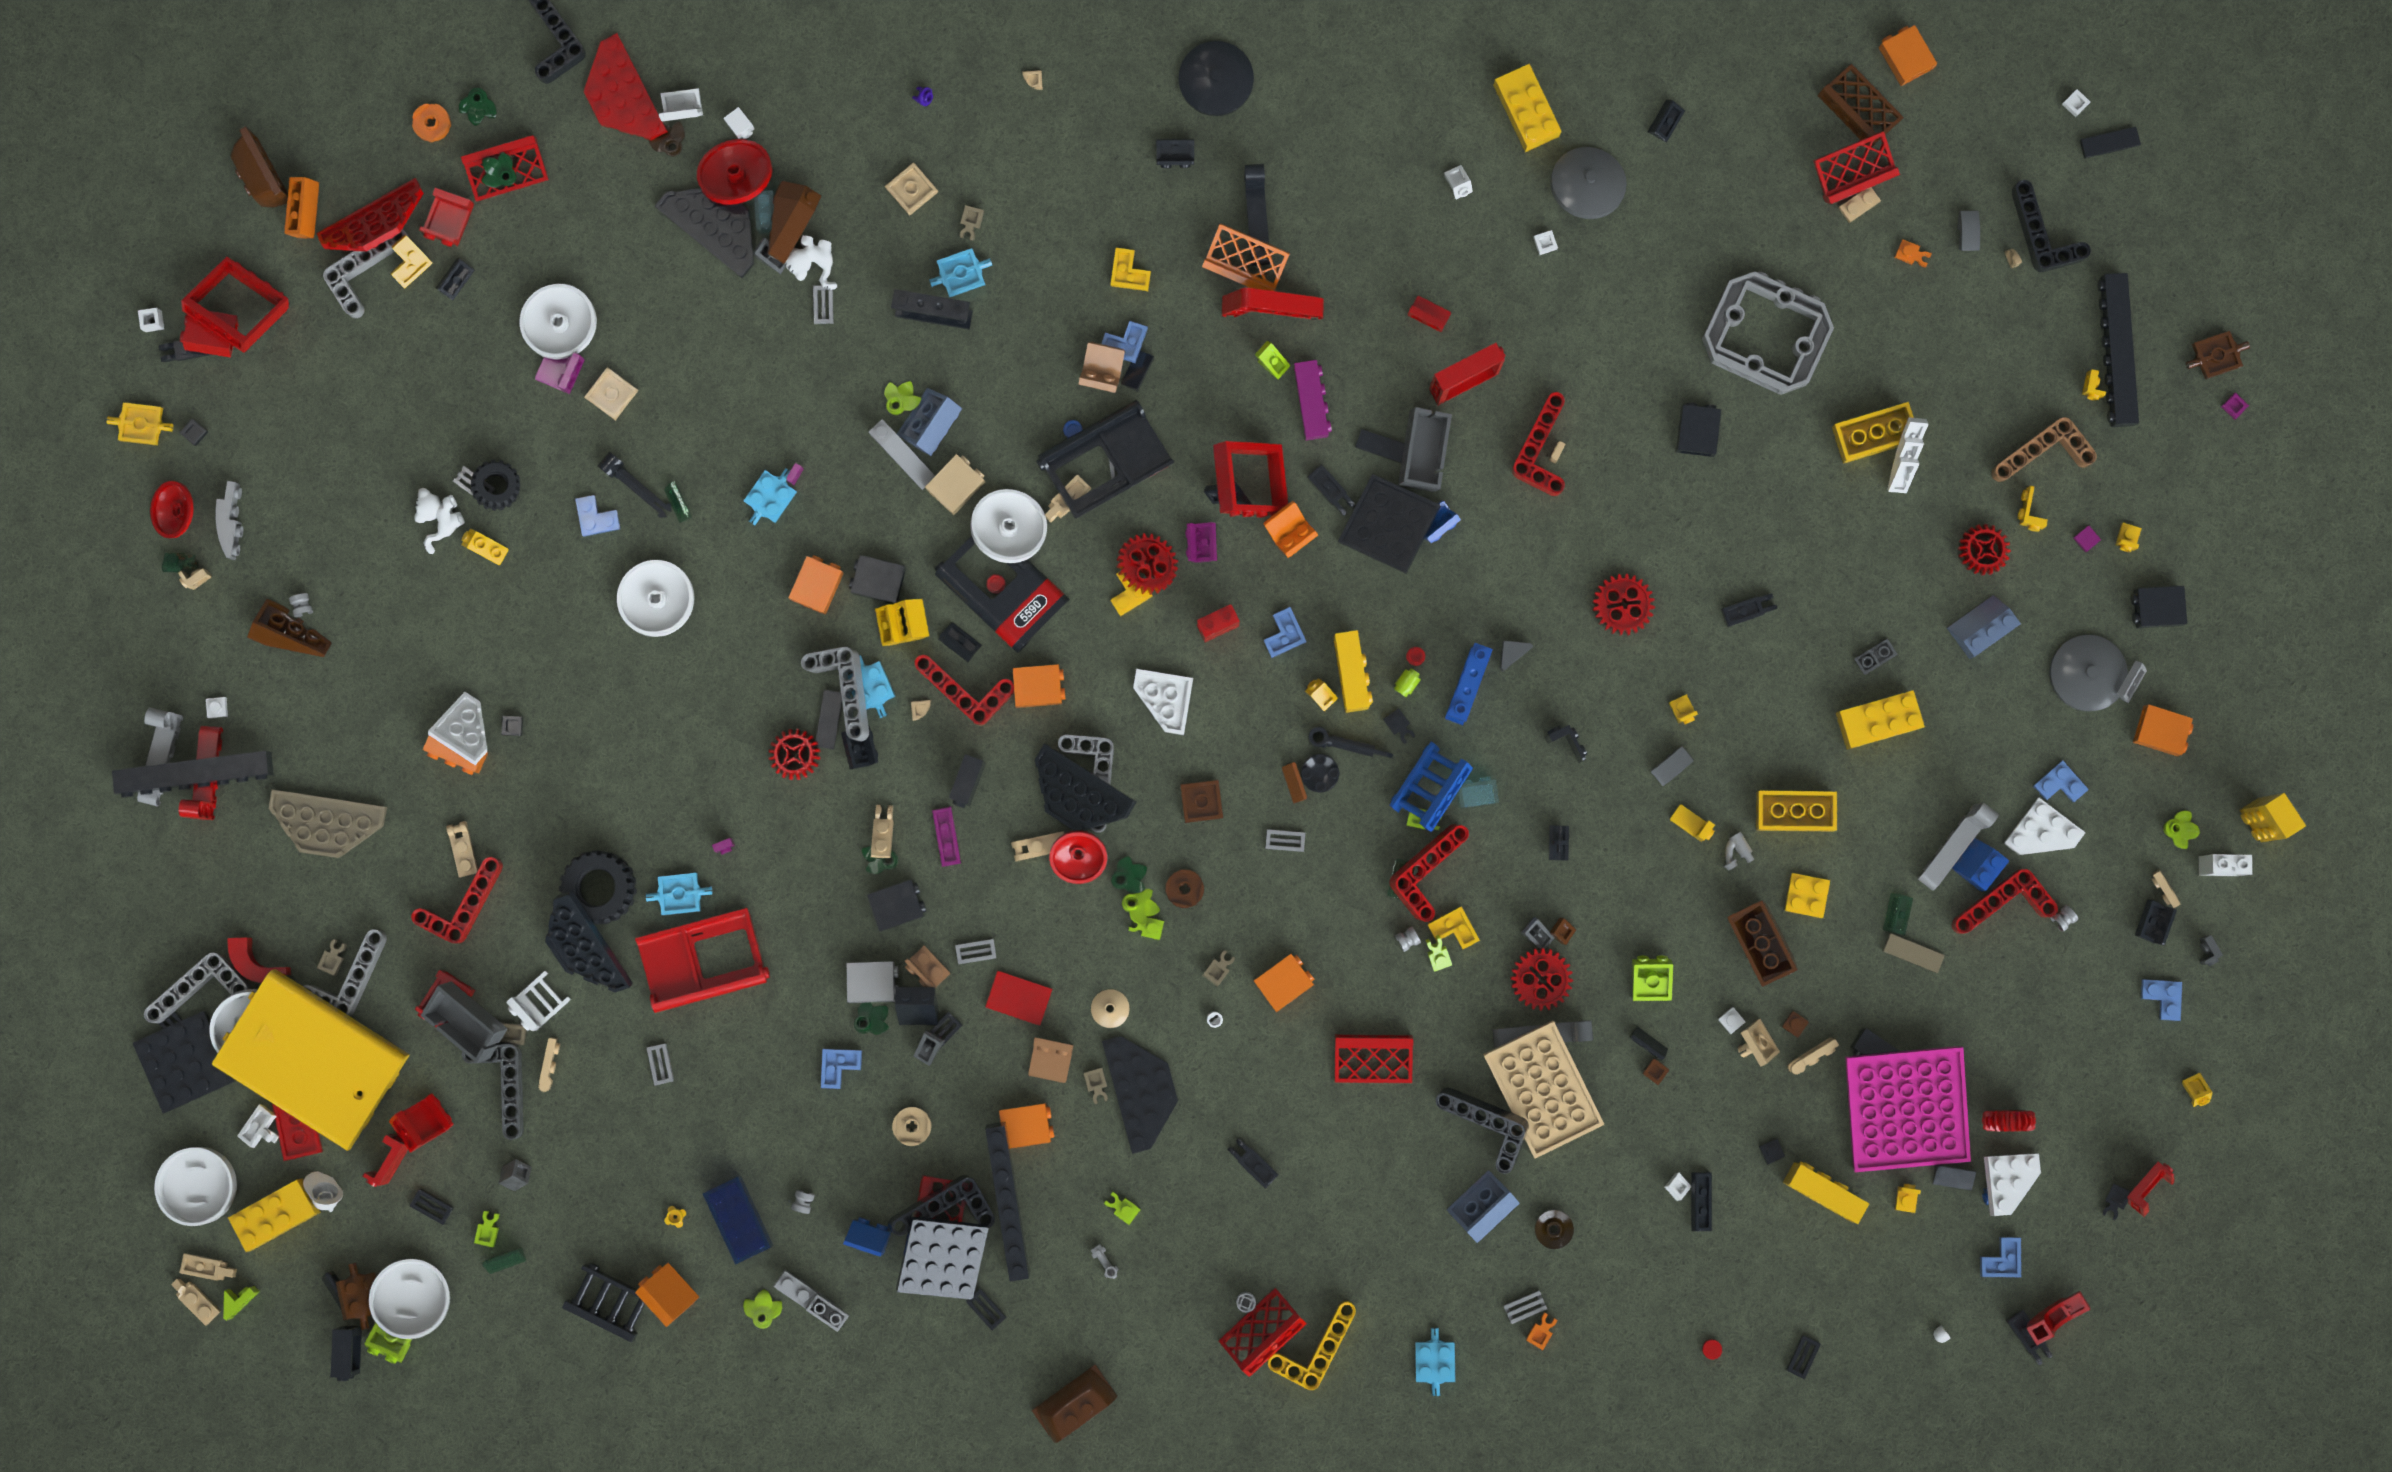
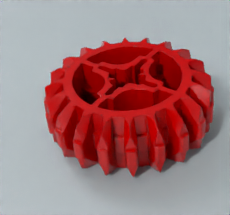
M1978 524L1975 526V529L1969 528V533L1965 532L1963 534L1965 539L1959 540L1964 545L1958 547L1959 551H1963L1958 557H1965V560L1961 562L1962 565L1968 562L1969 565L1966 569L1970 570L1974 567L1973 573L1977 574L1980 570L1981 576H1984L1986 571L1989 575L1993 574V570L1995 572L2000 571V567L2006 565L2004 561L2009 560V557L2005 554L2011 552L2010 549L2006 548V546L2010 545V542H2004L2007 535L2000 536L2002 530L1999 529L1995 532L1994 525L1988 528V524H1984L1982 527ZM1987 535L1990 538L1984 542L1980 539L1977 540L1975 536ZM1995 542L1998 546V556L1996 555L1997 553L1993 549V545ZM1971 543L1973 544L1972 546L1975 548L1976 551L1974 557L1972 556L1970 551ZM1987 544H1989V545L1987 546L1986 552L1983 553V554H1981V553H1982V550H1983L1982 547H1984V546H1986ZM1985 557L1993 560L1994 563L1981 564L1978 561Z
M789 729L788 736L782 731L781 735L783 738L781 739L776 736L775 739L779 742L777 744L771 742V745L775 747V750L769 749V753L774 754V756L769 757V760L775 761L771 767H778L775 771L777 774L783 771L782 778H786L788 774L789 780H793L794 775H796L797 780H801L800 774L807 778L808 774L806 771L814 773V770L810 767L812 765L818 767L814 759H821L820 756L815 755V753L821 751L819 748L814 749L818 742L814 741L811 743L814 737L810 735L806 738L807 731L800 735V729H796L795 734L792 729ZM792 739L803 740L796 747H791L786 743ZM807 746L810 751L808 762L802 756ZM781 747L787 753L783 763H781L779 757ZM788 748L795 752L799 751V753L797 754L799 755L798 757L801 759V761L794 757L790 758L791 752L788 750ZM793 762H798L803 766L798 770L786 769Z
M1994 1110L1983 1113L1982 1124L1983 1129L1986 1131H2032L2035 1129L2036 1118L2033 1111Z

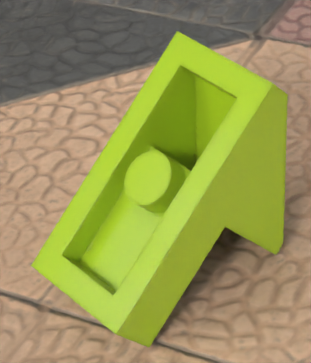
M1266 341L1255 354L1259 359L1258 363L1278 380L1291 366L1269 341Z
M255 1286L245 1287L239 1292L238 1298L231 1289H226L224 1291L223 1318L226 1321L232 1319L260 1291Z

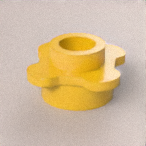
M670 1206L664 1222L667 1225L671 1224L680 1228L683 1226L682 1221L684 1216H686V1211Z

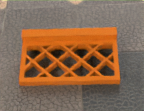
M1220 223L1202 267L1249 288L1276 291L1290 253ZM1222 229L1230 233L1231 240L1222 242L1220 237ZM1246 239L1249 247L1240 250L1236 240ZM1233 242L1237 252L1228 255L1224 245ZM1260 245L1265 248L1267 254L1257 258L1254 247ZM1221 247L1225 257L1220 259L1213 257L1214 249ZM1251 249L1254 260L1245 263L1241 253ZM1276 253L1284 256L1282 263L1277 265L1274 264L1271 255ZM1238 254L1242 265L1236 267L1231 264L1229 258ZM1268 257L1272 267L1262 270L1259 260ZM1256 262L1260 272L1252 274L1246 265ZM1274 270L1276 275L1274 283L1266 279L1265 272Z

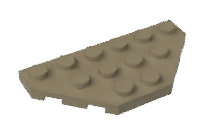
M278 790L271 791L268 808L277 818L288 837L294 842L299 852L341 858L384 827L387 807Z

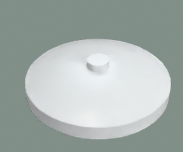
M552 284L534 292L525 302L520 315V330L525 342L537 354L549 359H566L569 356L572 357L573 352L576 354L580 353L592 340L597 324L596 312L588 297L579 289L566 284Z
M1003 489L987 494L978 502L971 517L970 528L974 542L988 557L1004 563H1017L1029 559L1039 551L1047 534V520L1041 506L1032 497L1017 490Z
M662 560L645 561L633 567L623 577L617 592V606L623 620L636 632L652 637L665 636L678 630L688 620L694 606V590L688 576L676 565Z

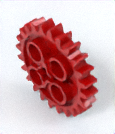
M1143 533L1141 539L1138 535H1135L1134 540L1129 538L1127 543L1122 545L1123 549L1119 550L1120 556L1116 559L1120 563H1118L1116 568L1122 569L1118 575L1125 576L1122 582L1129 581L1128 588L1134 585V592L1140 588L1142 594L1148 590L1149 595H1151L1154 590L1156 593H1159L1161 588L1165 590L1167 585H1171L1172 579L1176 577L1174 572L1178 570V567L1173 565L1177 564L1178 560L1173 559L1176 553H1170L1172 546H1165L1166 540L1161 543L1160 536L1155 540L1153 539V534L1147 538L1146 534ZM1149 550H1154L1156 555H1151ZM1131 555L1137 556L1139 561L1133 560ZM1156 567H1160L1163 573L1158 572ZM1139 572L1145 574L1146 578H1141Z
M1627 573L1624 578L1618 574L1617 580L1610 576V583L1604 580L1603 584L1605 587L1599 585L1600 593H1594V596L1598 598L1592 601V603L1597 604V607L1592 609L1593 611H1598L1595 618L1602 619L1599 625L1606 624L1604 630H1607L1609 627L1612 628L1611 634H1614L1616 630H1618L1619 636L1623 634V631L1629 636L1631 630L1636 634L1638 632L1637 627L1644 629L1642 622L1646 624L1650 622L1646 617L1654 615L1649 612V610L1655 609V606L1650 605L1655 599L1649 598V595L1653 592L1646 591L1649 586L1648 584L1641 585L1643 579L1636 582L1635 575L1629 579ZM1627 590H1634L1636 592V597L1629 598L1627 596ZM1614 592L1617 595V601H1610L1608 593ZM1622 600H1624V603L1640 601V604H1631L1625 607V609L1623 606L1607 608L1608 605L1620 604ZM1631 608L1638 609V617H1633L1630 614ZM1611 612H1619L1620 620H1614L1611 617Z
M1541 947L1540 953L1535 948H1533V954L1526 951V958L1521 955L1519 956L1522 961L1521 963L1514 962L1518 968L1511 969L1515 973V976L1510 977L1511 980L1515 981V983L1511 984V987L1517 988L1513 992L1514 995L1521 994L1518 1000L1522 1001L1525 999L1524 1005L1528 1006L1531 1003L1533 1010L1536 1005H1538L1540 1011H1542L1543 1006L1550 1010V1004L1558 1007L1556 1001L1559 1000L1563 1003L1562 996H1569L1566 989H1572L1568 982H1573V979L1568 976L1573 972L1566 970L1570 964H1563L1565 958L1561 957L1558 959L1559 953L1556 952L1552 955V949L1550 948L1547 953H1545L1543 947ZM1543 960L1546 961L1547 967L1544 970H1538V963ZM1530 966L1541 976H1545L1544 979L1554 989L1553 992L1542 982L1538 983L1539 978L1529 969ZM1526 974H1532L1533 980L1530 983L1523 982V977ZM1559 975V983L1551 984V977ZM1539 988L1546 989V995L1542 998L1536 995Z

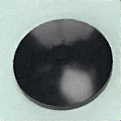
M1209 41L1196 46L1185 56L1180 66L1179 87L1182 96L1193 109L1205 115L1223 116L1238 110L1248 100L1253 89L1254 73L1251 62L1242 50L1227 42Z

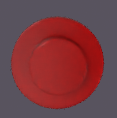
M997 574L990 576L986 582L987 589L994 594L1001 593L1006 585L1004 578Z
M1412 647L1408 650L1406 659L1409 664L1419 666L1425 660V652L1420 647Z

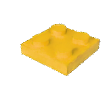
M1791 873L1784 911L1823 918L1830 880Z

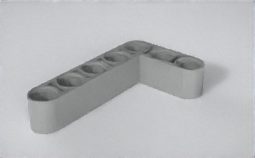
M402 229L400 232L402 233V237L405 234L408 236V234ZM395 237L383 242L386 243L384 250H379L381 245L379 244L376 248H372L367 252L353 251L325 269L323 273L324 280L343 310L350 317L360 318L364 314V306L348 281L394 253L395 251L391 246L398 241L395 240ZM370 253L369 259L363 261V256ZM354 263L353 269L347 271V266ZM337 273V279L331 281V276ZM347 289V294L341 297L342 290ZM353 305L358 306L355 312L350 311Z
M840 647L804 655L801 659V666L809 672L821 673L838 669L847 736L857 741L866 740L869 736V726L859 653L848 647ZM850 652L851 657L846 661V655ZM832 656L833 661L831 664H828V659ZM814 659V660H815V664H814V666L811 668V667H810V662ZM853 671V677L849 680L848 674ZM855 690V696L851 699L850 694ZM857 709L858 714L856 717H853V711ZM859 727L860 734L856 736L855 731Z
M151 707L148 708L145 714V724L155 726L156 729L146 766L170 763L176 748L174 744L181 730L179 726L181 720L183 721L182 715ZM155 790L153 794L141 795L139 792L137 800L141 803L159 806L161 803L159 802L160 796L163 793H160V790Z
M1063 735L1059 738L1058 746L1062 752L1095 756L1094 774L1111 785L1114 745L1111 740L1077 735ZM1070 739L1072 741L1071 748L1064 749L1062 747L1063 740ZM1089 741L1092 746L1090 750L1084 751L1081 749V743ZM1105 742L1111 746L1110 750L1106 753L1100 751V745ZM1100 762H1107L1109 764L1107 771L1102 772L1098 769ZM1107 824L1103 825L1100 829L1091 828V830L1101 833L1106 829Z
M1984 802L1974 804L1969 808V813L1962 817L1957 829L1953 830L1946 840L1948 841L1945 845H1941L1935 853V858L1928 862L1923 869V874L1917 877L1920 882L1932 891L1939 886L1979 831L1989 828L1998 818L1999 814Z
M376 929L367 932L338 996L313 985H305L303 987L311 989L312 993L322 999L326 996L329 997L330 1004L339 1010L345 1004L348 1008L346 1014L351 1017L387 940L385 932ZM376 933L380 936L378 943L373 941V936ZM367 951H370L372 954V958L369 961L365 959ZM360 968L364 971L361 979L357 977V971ZM352 986L356 989L353 997L349 995V989Z
M209 953L150 1004L144 1011V1018L150 1023L163 1022L213 977L231 995L237 992V988L240 985H243L245 990L251 989V987L224 956L217 953ZM214 957L219 959V964L216 967L211 965V960ZM199 970L204 972V977L201 980L196 978ZM227 971L232 973V978L229 981L224 979V974ZM184 983L189 985V990L186 993L181 991ZM172 996L174 1003L169 1007L166 1004V1000ZM157 1009L159 1017L154 1020L151 1014L153 1010Z

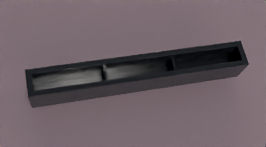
M2128 273L2104 274L2098 280L2097 287L2098 291H2101L2102 297L2099 300V309L2103 310L2100 326L2101 329H2104L2102 347H2105L2106 350L2103 364L2107 366L2105 384L2108 385L2109 392L2106 393V402L2110 404L2107 419L2108 422H2111V427L2135 426L2139 423Z
M269 751L112 771L114 794L121 795V798L133 797V793L139 792L141 795H150L155 790H160V793L172 792V788L178 787L179 790H189L193 785H198V788L210 787V783L216 782L217 785H227L232 780H236L237 783L248 782V778L265 780L268 779L267 776L274 775L272 753Z
M1006 1121L986 1124L985 1130L1009 1281L1029 1279V1265Z

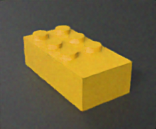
M1530 64L1495 79L1493 86L1525 152L1560 136L1561 129Z
M1909 402L1834 424L1832 430L1843 464L1897 448L1908 418H1914Z
M1358 630L1336 633L1334 635V645L1345 713L1368 710L1373 700L1371 691H1367V686L1370 684L1368 672H1364V667H1366L1367 663L1365 653L1361 654Z
M1914 690L1836 713L1847 750L1925 727Z
M1757 791L1756 830L1837 831V792Z
M2285 793L2257 798L2240 809L2242 813L2240 815L2241 819L2245 824L2250 825L2253 830L2251 831L2252 836L2257 841L2260 840V842L2287 839L2306 827Z
M1801 1161L1799 1164L1793 1163L1783 1181L1784 1184L1850 1222L1859 1224L1869 1206L1868 1202L1848 1192L1849 1187L1836 1181L1834 1183L1831 1182L1832 1178L1819 1171L1815 1173L1813 1171L1814 1167Z
M303 1178L291 1182L228 1217L245 1252L260 1247L321 1213L313 1205L311 1198L305 1191Z

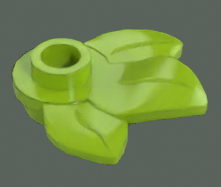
M911 381L905 382L899 387H896L891 382L886 386L884 395L888 400L886 408L890 414L899 415L903 411H912L919 406L921 398L913 396L914 389ZM899 403V408L894 409L893 404Z
M2190 811L2176 813L2174 819L2168 820L2163 826L2164 833L2172 838L2176 847L2181 849H2187L2188 840L2194 839L2200 834L2198 826L2191 822L2192 813Z
M1145 889L1140 893L1128 894L1122 900L1123 909L1129 912L1131 920L1139 925H1146L1147 917L1154 916L1160 911L1158 905L1150 900L1152 890ZM1133 901L1135 905L1129 906L1128 903Z
M763 1289L757 1294L755 1301L745 1299L743 1307L745 1314L753 1319L754 1325L757 1328L765 1329L771 1325L772 1319L780 1315L782 1302H772L769 1292ZM764 1315L765 1320L760 1322L759 1317Z

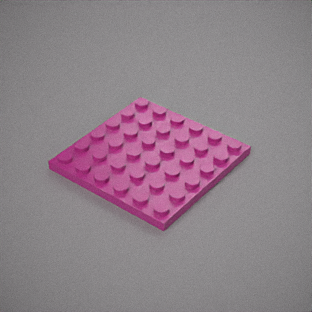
M1962 1046L1845 1057L1854 1172L1971 1162L1964 1050Z

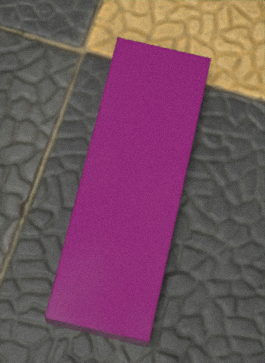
M946 807L932 810L942 867L961 864L952 808Z

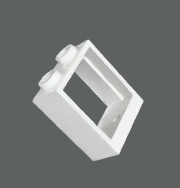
M2211 854L2199 856V875H2252V855Z

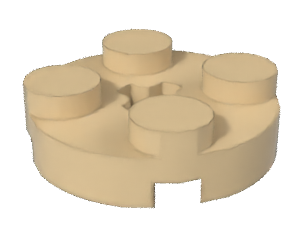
M907 1107L901 1110L895 1116L892 1124L895 1137L907 1146H916L924 1142L932 1129L931 1119L928 1114L918 1107ZM911 1121H914V1124L917 1125L914 1132H910V1128H907V1124H910Z

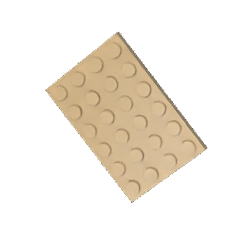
M1553 1020L1483 1054L1511 1112L1525 1118L1529 1123L1525 1140L1534 1158L1604 1125Z

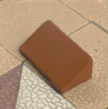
M1293 762L1282 767L1293 803L1306 800L1307 795L1296 763Z

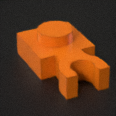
M1902 239L1894 258L1911 265L1914 261H1917L1920 266L1925 268L1928 263L1923 262L1922 257L1930 258L1932 253L1920 252V246Z
M1545 1312L1541 1317V1324L1535 1323L1525 1339L1541 1350H1544L1553 1334L1549 1329L1558 1321L1553 1318L1551 1323H1546L1545 1319L1548 1314Z

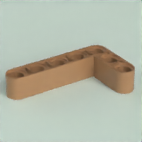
M2063 417L1992 469L1991 475L1997 482L2005 481L2058 441L2079 467H2087L2096 461L2097 454L2069 418ZM2059 423L2065 425V432L2059 429ZM2044 435L2050 437V443L2044 441ZM2071 438L2077 441V447L2071 445ZM2029 446H2033L2035 448V454H2031L2029 452ZM2082 454L2088 455L2089 462H2085L2082 459ZM2014 457L2020 459V465H2016L2013 462ZM1999 468L2005 471V477L1999 475Z

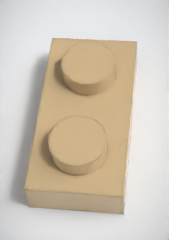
M1872 187L1841 205L1839 210L1847 221L1851 223L1880 203L1881 200Z
M2158 869L2153 872L2154 878H2152V881L2157 889L2161 887L2165 893L2162 897L2166 904H2171L2173 908L2179 906L2181 903L2161 870Z

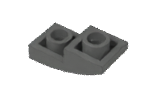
M1959 211L1957 230H1960L1959 250L1979 251V211Z
M1887 638L1856 657L1855 661L1865 675L1898 654Z
M1681 745L1670 753L1664 761L1651 769V773L1664 786L1689 766L1694 759Z

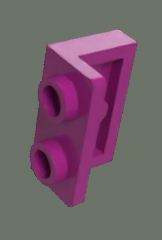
M1187 523L1185 535L1188 544L1186 549L1188 561L1194 563L1217 561L1216 523Z

